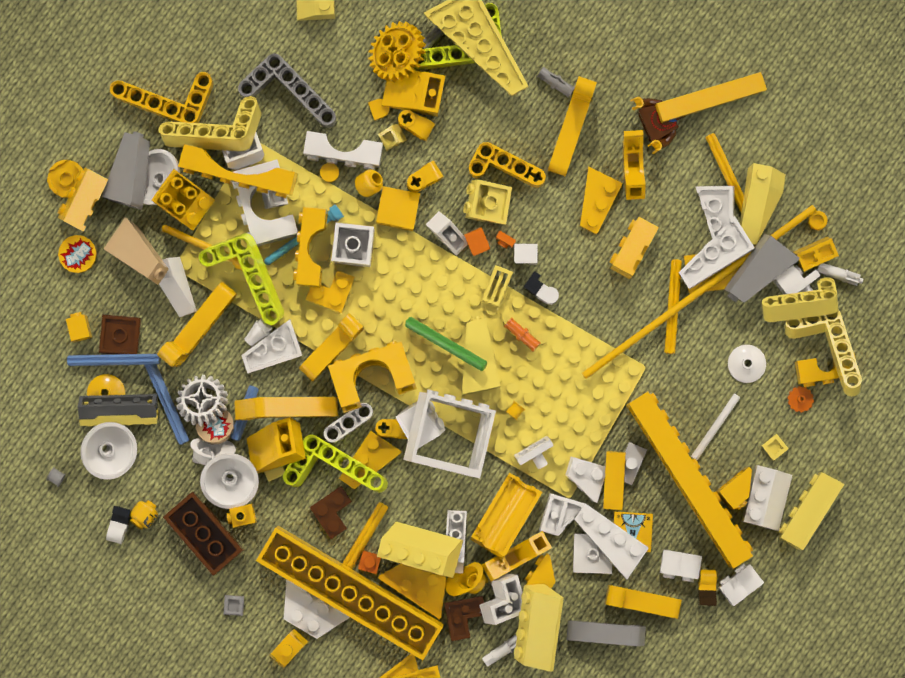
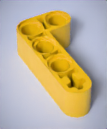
M483 142L479 145L469 164V174L476 179L484 176L489 165L535 188L541 187L546 179L542 169L488 142ZM483 148H489L491 150V154L489 156H483L481 154V150ZM505 156L508 159V163L500 165L498 158ZM475 164L482 166L483 170L480 173L472 171V167ZM517 165H522L525 168V172L518 174L514 168ZM530 169V170H531V172H530L531 175H529V177H528V179H527V178H525V177L527 176L528 170ZM539 174L541 181L534 182L533 176Z
M347 314L338 324V327L302 363L299 369L313 382L363 331L364 326L353 315Z
M608 585L604 604L678 619L682 600Z

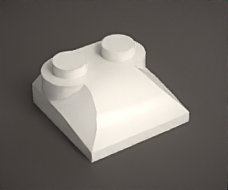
M255 133L251 147L246 151L222 150L227 166L232 170H238L255 164L264 157L257 133Z

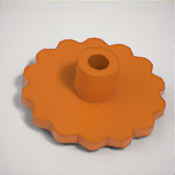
M795 387L789 392L787 397L790 408L800 413L808 411L814 402V396L807 387Z

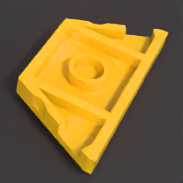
M399 564L378 577V579L440 620L446 583L445 576Z

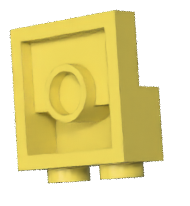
M472 180L466 189L469 199L463 207V212L466 213L465 218L506 225L512 187L482 180Z

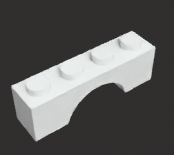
M307 131L303 154L307 157V160L311 161L325 159L326 163L337 164V162H344L345 166L356 167L357 164L363 165L364 169L375 170V167L380 168L383 143L363 140L357 149L350 152H341L329 144L326 134Z

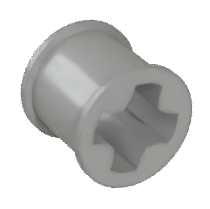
M54 467L46 480L59 487L66 474H63Z

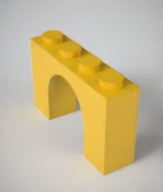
M390 342L386 347L380 349L372 348L368 353L362 355L354 354L350 359L344 361L336 360L332 365L328 366L343 413L362 407L356 390V379L359 373L369 366H382L386 368L393 376L399 395L417 389L402 342Z

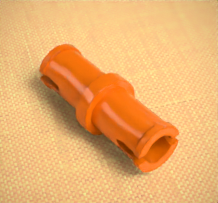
M513 318L505 324L504 327L517 337L516 340L522 341L532 352L541 344L540 341L528 332L527 328L524 329Z

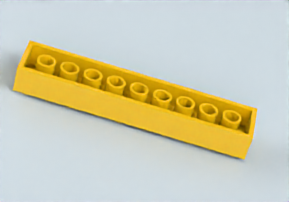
M647 391L626 406L728 567L734 569L753 557L751 553L753 548L748 541H743L741 537L743 533L737 524L733 525L731 522L732 515L728 509L722 508L720 505L722 501L716 491L712 492L709 487L711 482L706 475L702 476L699 472L701 468L695 458L691 459L688 454L690 452L685 442L681 443L678 439V436H680L675 426L671 427L667 421L669 417L664 409L660 410L657 406L659 401L654 393L650 394Z
M280 526L275 527L256 560L421 660H424L443 628V623Z

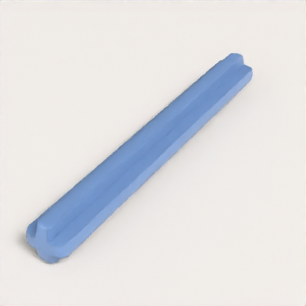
M157 354L69 355L67 357V364L69 366L155 365L161 363V358Z
M157 364L144 365L178 444L181 445L188 442L189 438Z

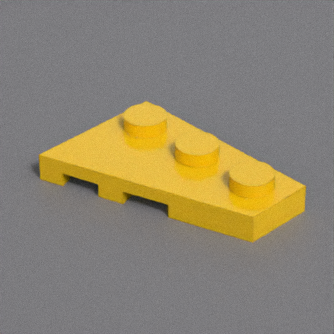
M588 167L580 227L597 235L623 183Z

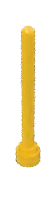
M168 225L162 226L163 232L203 250L212 246ZM237 256L228 259L236 269L242 271Z

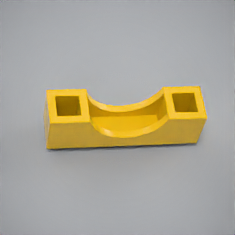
M303 207V212H299V223L302 224L301 231L297 232V242H300L299 250H296L295 261L298 262V267L294 269L293 280L299 286L321 287L323 268L313 262L310 257L309 247L314 236L325 231L327 228L328 211L326 209Z

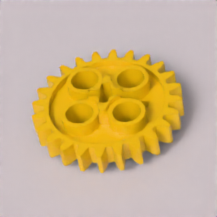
M399 21L398 24L392 22L391 28L386 25L384 32L379 30V37L374 36L377 41L376 43H371L374 48L369 50L372 56L368 59L372 62L370 67L373 68V72L378 77L387 82L391 80L395 83L397 79L403 81V76L409 78V72L415 74V67H421L418 62L424 61L421 54L426 53L422 49L426 46L423 42L425 37L421 35L422 32L417 27L408 22L402 23Z

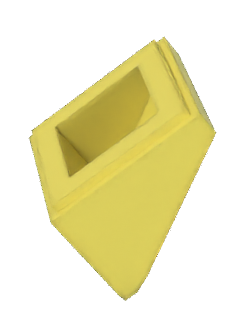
M399 124L391 125L378 134L386 151L407 141Z

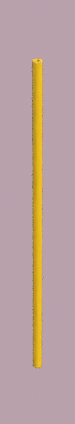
M811 205L770 236L776 240L816 212V208ZM751 252L727 266L582 372L583 377L587 379L730 275L744 263Z

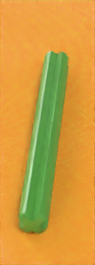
M412 317L406 320L405 326L478 370L483 371L486 368V360Z

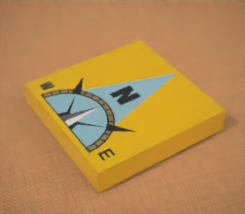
M614 512L613 523L649 548L646 552H651L653 514Z

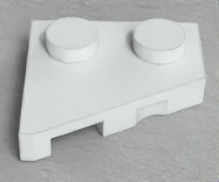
M549 493L539 530L559 536L565 527L573 521L585 503Z

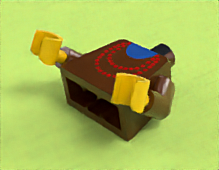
M641 97L631 99L630 102L634 101L636 103L632 110L638 109L637 114L650 142L648 147L653 146L655 148L652 154L669 146L677 135L676 130L679 128L677 120L686 116L661 123L655 105L663 102L662 100Z

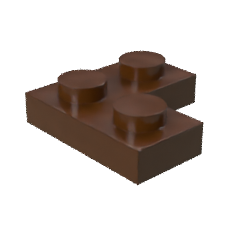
M342 486L310 507L330 539H333L347 529L337 512L350 504L352 500Z
M483 596L445 603L451 641L470 638L467 619L482 616L479 605L484 603Z

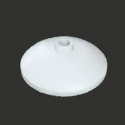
M154 149L149 151L143 201L146 205H157L151 199L173 169L180 173L177 159L166 150Z
M105 422L95 426L87 433L81 445V460L84 467L89 473L100 479H114L122 476L131 468L137 455V443L133 433L124 425L116 422ZM107 445V449L103 451V446Z
M233 453L221 454L208 461L202 470L200 485L204 496L212 504L225 509L247 504L255 496L259 483L258 473L254 465L247 458ZM232 474L233 478H228L227 475Z

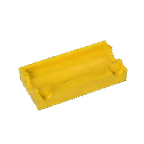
M509 472L470 540L503 559L542 492L534 486L525 484L519 477Z

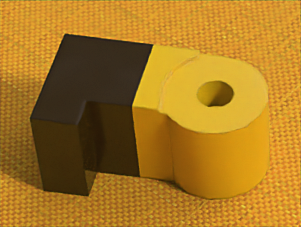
M700 569L697 605L717 606L716 570Z

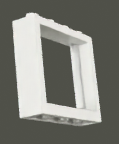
M427 389V393L419 392L403 460L480 478L496 411L489 409L487 404L479 403L478 406L472 405V400L462 398L461 401L455 400L456 396L444 394V397L438 396L439 392ZM429 400L481 414L469 468L416 455Z

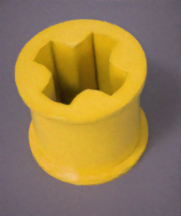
M513 401L512 405L505 412L517 420L525 409Z

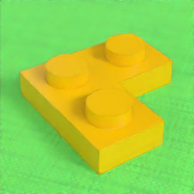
M336 271L330 288L323 285L321 287H310L305 300L342 313L355 277Z

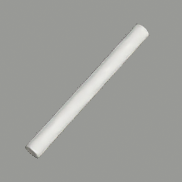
M733 394L691 455L693 459L695 458L696 461L699 459L739 401L740 397Z

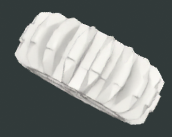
M202 375L201 379L195 376V381L188 379V385L182 384L184 390H178L180 397L176 398L177 403H179L177 409L181 410L179 413L181 417L185 416L186 422L191 420L192 425L198 422L201 427L206 422L210 426V420L213 419L214 422H217L216 416L223 417L221 410H227L224 404L228 403V399L225 398L228 396V393L224 391L225 387L223 384L220 385L218 379L213 381L212 376H209L207 380L205 375ZM206 388L215 391L217 397L208 395ZM188 404L196 406L198 413L189 410Z

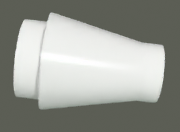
M262 318L256 320L248 335L244 338L250 346H253L270 334L272 326L266 324Z

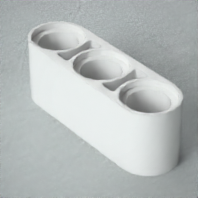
M361 403L362 407H368L370 410V414L367 417L360 416L359 410L361 408L349 411L325 429V439L331 443H336L372 418V407L367 403ZM346 418L354 420L352 428L344 427L343 422ZM330 429L338 431V437L334 440L328 437Z

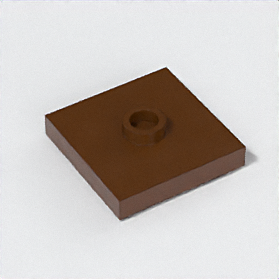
M102 314L99 353L117 355L138 354L141 318Z

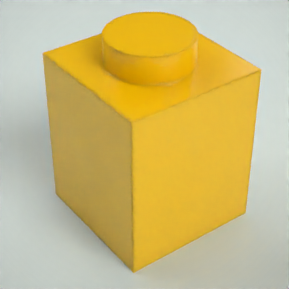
M81 312L71 314L70 318L66 319L71 342L75 343L92 338L87 315H82Z

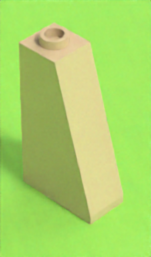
M127 218L123 219L104 247V250L157 285H159L169 270L139 227Z

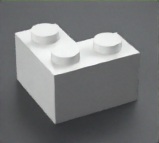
M504 574L491 581L495 599L479 605L484 623L497 625L519 616L523 592L518 575Z

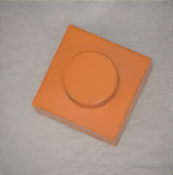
M499 231L496 236L497 244L505 249L508 247L512 249L516 243L515 239L502 231Z
M363 550L358 569L377 574L381 558L377 557L375 553Z

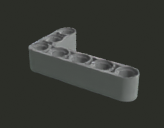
M270 54L238 86V91L242 98L248 96L255 97L276 77L323 127L331 128L336 123L334 111L278 54ZM279 60L280 65L277 68H272L270 66L271 61ZM259 73L266 74V78L263 81L256 79ZM286 73H291L293 79L287 82L283 80V76ZM245 86L252 87V91L249 94H244L242 90ZM299 87H305L306 93L298 95L296 90ZM313 100H317L320 103L316 109L309 107L310 102ZM325 114H331L333 116L330 122H324L322 120Z

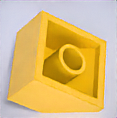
M750 467L742 469L716 491L730 510H740L747 504L746 499L749 498L752 474Z

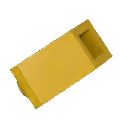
M548 553L544 556L541 554L535 562L537 567L534 572L530 570L524 580L527 581L525 585L545 584L552 588L555 584L551 557Z

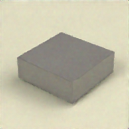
M225 595L223 615L243 616L245 596Z

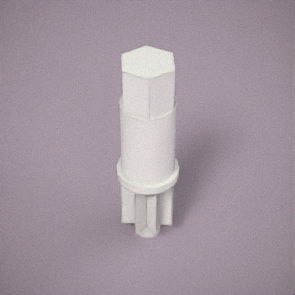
M824 263L820 264L817 269L821 274L856 286L858 283L862 284L863 282L860 274L848 271L847 269L844 270Z
M516 635L482 657L487 667L514 651L517 641Z

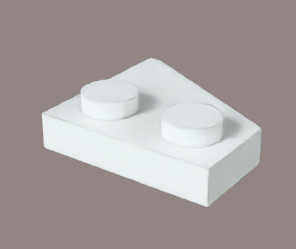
M570 457L566 476L591 501L598 503L605 478V466Z

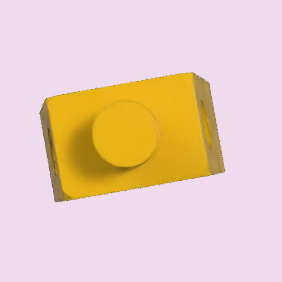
M293 629L273 650L270 657L284 669L309 641L296 629Z

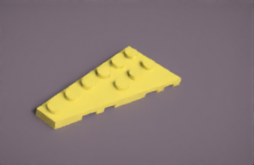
M446 0L423 13L509 95L513 96L528 88L526 80L482 0Z

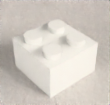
M335 223L332 263L371 267L374 227Z

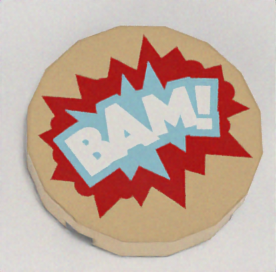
M221 410L223 417L217 415V422H214L213 419L210 420V426L206 422L203 423L202 427L199 426L198 422L196 423V431L203 441L216 445L230 438L234 430V420L227 410Z

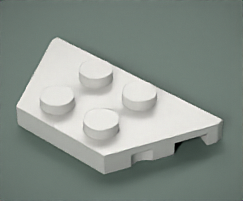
M286 580L284 620L314 638L318 639L350 618L289 580Z

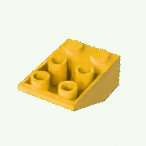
M415 71V74L409 72V78L403 76V81L398 79L395 83L391 80L389 82L386 81L382 106L438 117L445 76Z
M173 169L151 201L181 224L194 231L215 199L177 170Z
M291 417L272 422L247 437L250 462L256 468L257 473L306 459L300 423Z

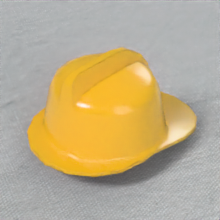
M473 562L464 566L463 573H454L453 578L448 577L445 589L451 596H459L464 593L476 594L484 588L489 579L483 572L482 565L479 562Z

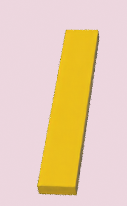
M759 72L657 103L655 106L660 121L663 123L765 92L767 88L762 73Z

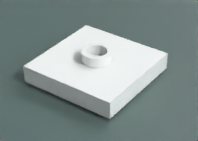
M574 534L573 572L612 574V563L587 534Z

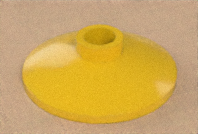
M102 374L95 377L87 388V396L102 395L104 389L108 390V395H125V387L121 380L110 374Z

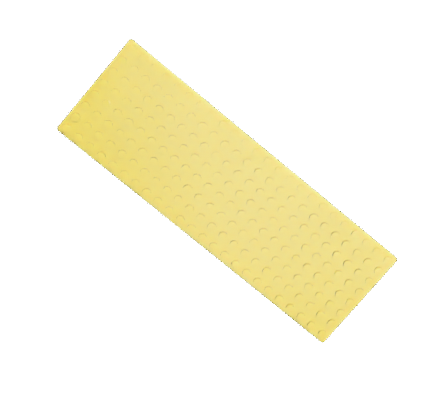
M261 144L264 152L263 159L244 168L278 160L280 169L295 172L298 176L293 195H287V205L265 209L262 192L256 191L251 201L254 214L264 220H274L293 214L297 230L301 231L302 223H299V212H303V207L326 209L329 211V208L336 204L344 217L340 220L330 221L325 231L314 236L309 247L310 257L315 264L323 268L321 285L325 287H331L336 271L355 277L342 313L305 300L310 286H299L293 280L294 269L298 267V262L295 261L296 250H299V243L270 265L265 264L284 309L283 318L271 326L277 329L291 319L297 340L315 351L338 327L341 320L350 313L364 326V329L334 361H344L350 359L354 354L362 355L368 353L372 348L380 349L386 347L390 342H402L417 389L399 395L392 374L382 366H369L363 369L358 376L407 405L417 402L419 392L427 393V389L439 392L438 396L444 397V394L456 396L455 400L461 401L462 398L472 400V405L478 406L479 403L489 405V409L495 410L496 413L487 451L561 495L571 498L577 489V485L566 476L570 457L588 462L593 461L644 373L645 366L626 354L621 353L585 379L582 372L614 350V347L510 287H507L499 308L482 302L481 300L491 276L413 231L376 224L377 210ZM232 181L231 184H223L193 237L214 245L250 232L248 225L243 223L241 214H244L243 206L239 207L236 196L239 195L238 188H233ZM335 223L374 227L371 267L332 263ZM296 236L259 246L258 249L263 261ZM241 239V245L247 248L246 241ZM188 243L180 256L186 276L211 291H214L221 282H224L237 293L232 303L261 319L262 316L243 271L236 269L232 262L228 260L208 267L203 266L199 261V254L203 249ZM224 246V251L230 253V249ZM207 252V257L213 260L212 254ZM248 257V262L254 265V260ZM256 275V281L262 283L261 277ZM495 278L487 296L489 300L498 281ZM503 283L499 286L494 302H497L504 286ZM263 293V298L269 301V296ZM270 311V315L273 318H276V313ZM481 316L482 319L486 318L500 387L463 395L464 361L407 328L405 322L409 317L418 320L464 348L467 322H470V318ZM511 318L524 329L527 328L528 332L541 342L534 352L522 341L516 340L517 337L504 327ZM431 401L435 406V412L443 420L446 428L475 443L481 418L480 413ZM513 401L525 409L517 420L505 412L512 405ZM548 436L554 446L542 452L548 463L546 466L538 469L532 459L522 465L517 462L515 454Z

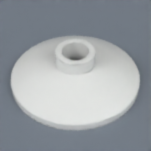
M741 345L731 352L728 358V369L737 381L751 383L758 380L764 374L766 359L762 351L757 347ZM745 360L751 361L750 367L745 366Z

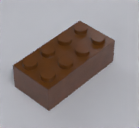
M191 492L163 516L213 576L217 575L244 551L243 547L195 492Z

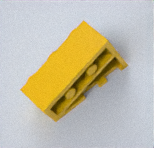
M88 168L79 171L75 187L69 189L67 193L68 200L65 204L62 203L57 212L59 219L83 232L86 228L84 223L88 216L91 217L93 213L92 208L96 201L99 200L108 179Z
M638 217L636 221L633 219L628 227V230H630L628 237L623 236L618 245L621 247L619 253H614L609 262L612 264L610 269L631 279L659 227L641 217Z

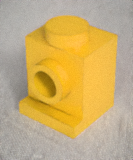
M253 504L230 508V513H227L228 524H232L233 528L257 523ZM240 512L244 514L242 520L237 518V514Z

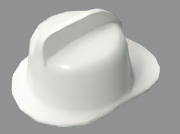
M196 438L190 443L193 449V462L206 465L215 456L225 453L234 454L236 452L234 444L228 440L221 444L211 445L201 438Z

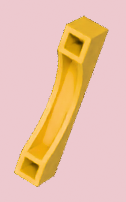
M186 144L183 146L178 165L187 174L194 175V172L202 173L201 177L212 180L214 176L220 178V182L231 184V181L238 182L239 187L249 189L250 186L257 187L256 191L268 194V190L276 192L275 196L281 198L293 195L298 176L295 172L280 168L251 175L234 173L219 166L206 150Z

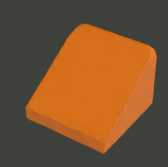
M482 227L464 234L473 256L490 249Z

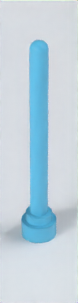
M336 204L329 208L327 224L332 220H340L344 217ZM297 236L265 258L264 263L270 265L300 243L297 242Z

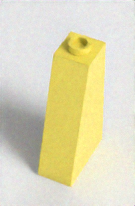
M481 316L470 318V322H467L465 349L486 360L487 366L483 371H480L464 361L463 395L500 387L486 318L482 319Z

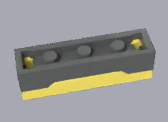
M157 394L79 397L78 415L80 426L92 427L105 422H116L127 426L133 424L151 425L157 424L158 421Z

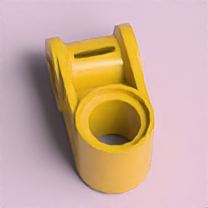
M410 110L402 111L398 117V124L401 128L424 141H427L435 126V123L431 120L419 116ZM408 115L410 116L409 120L411 122H407L405 124L403 123L404 119L402 117H406Z
M431 161L408 177L407 188L411 192L418 193L428 186L437 183L444 176L435 161ZM413 179L415 181H420L419 187H417L416 185H411Z
M381 419L377 422L375 431L378 436L407 439L397 419ZM382 423L389 427L386 433H382V430L378 429V427L382 426Z

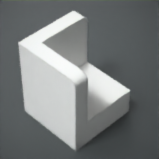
M514 244V262L537 265L538 244Z

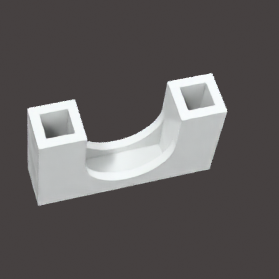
M273 160L237 170L234 173L245 175L260 174L274 168H280L278 160ZM232 181L233 188H238L239 195L236 196L239 207L243 206L244 214H241L243 223L248 225L250 232L247 233L253 236L257 247L297 236L298 230L293 214L274 220L259 218L254 214L251 207L252 197L257 187L250 186L249 189L239 187L238 182Z

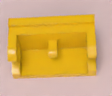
M824 237L793 251L799 257L798 266L803 271H807L839 256L832 238Z

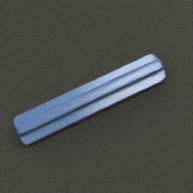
M250 385L244 399L256 398L258 388ZM236 420L233 433L230 436L232 439L240 441L247 420Z

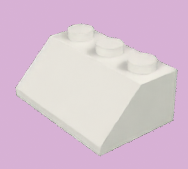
M756 465L751 479L749 498L746 499L747 504L744 507L741 522L779 531L792 475Z

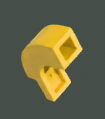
M643 130L624 131L623 172L626 200L645 199Z
M543 531L509 549L503 559L496 556L482 564V567L490 581H493L552 547Z

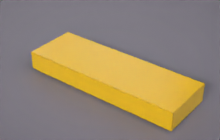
M606 452L603 509L623 510L626 452Z

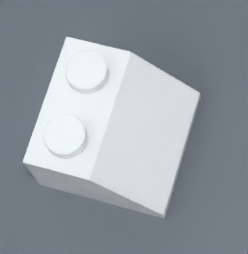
M431 401L428 404L418 448L440 436L445 431L444 422L438 417L435 412V406ZM417 402L409 405L396 416L407 439H409Z

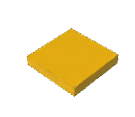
M383 186L376 224L413 231L420 193Z

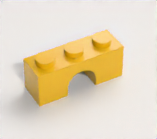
M816 358L795 362L798 385L803 384L804 388L815 386V382L822 381L823 385L834 383V379H840L834 359L833 368L829 372L819 369Z

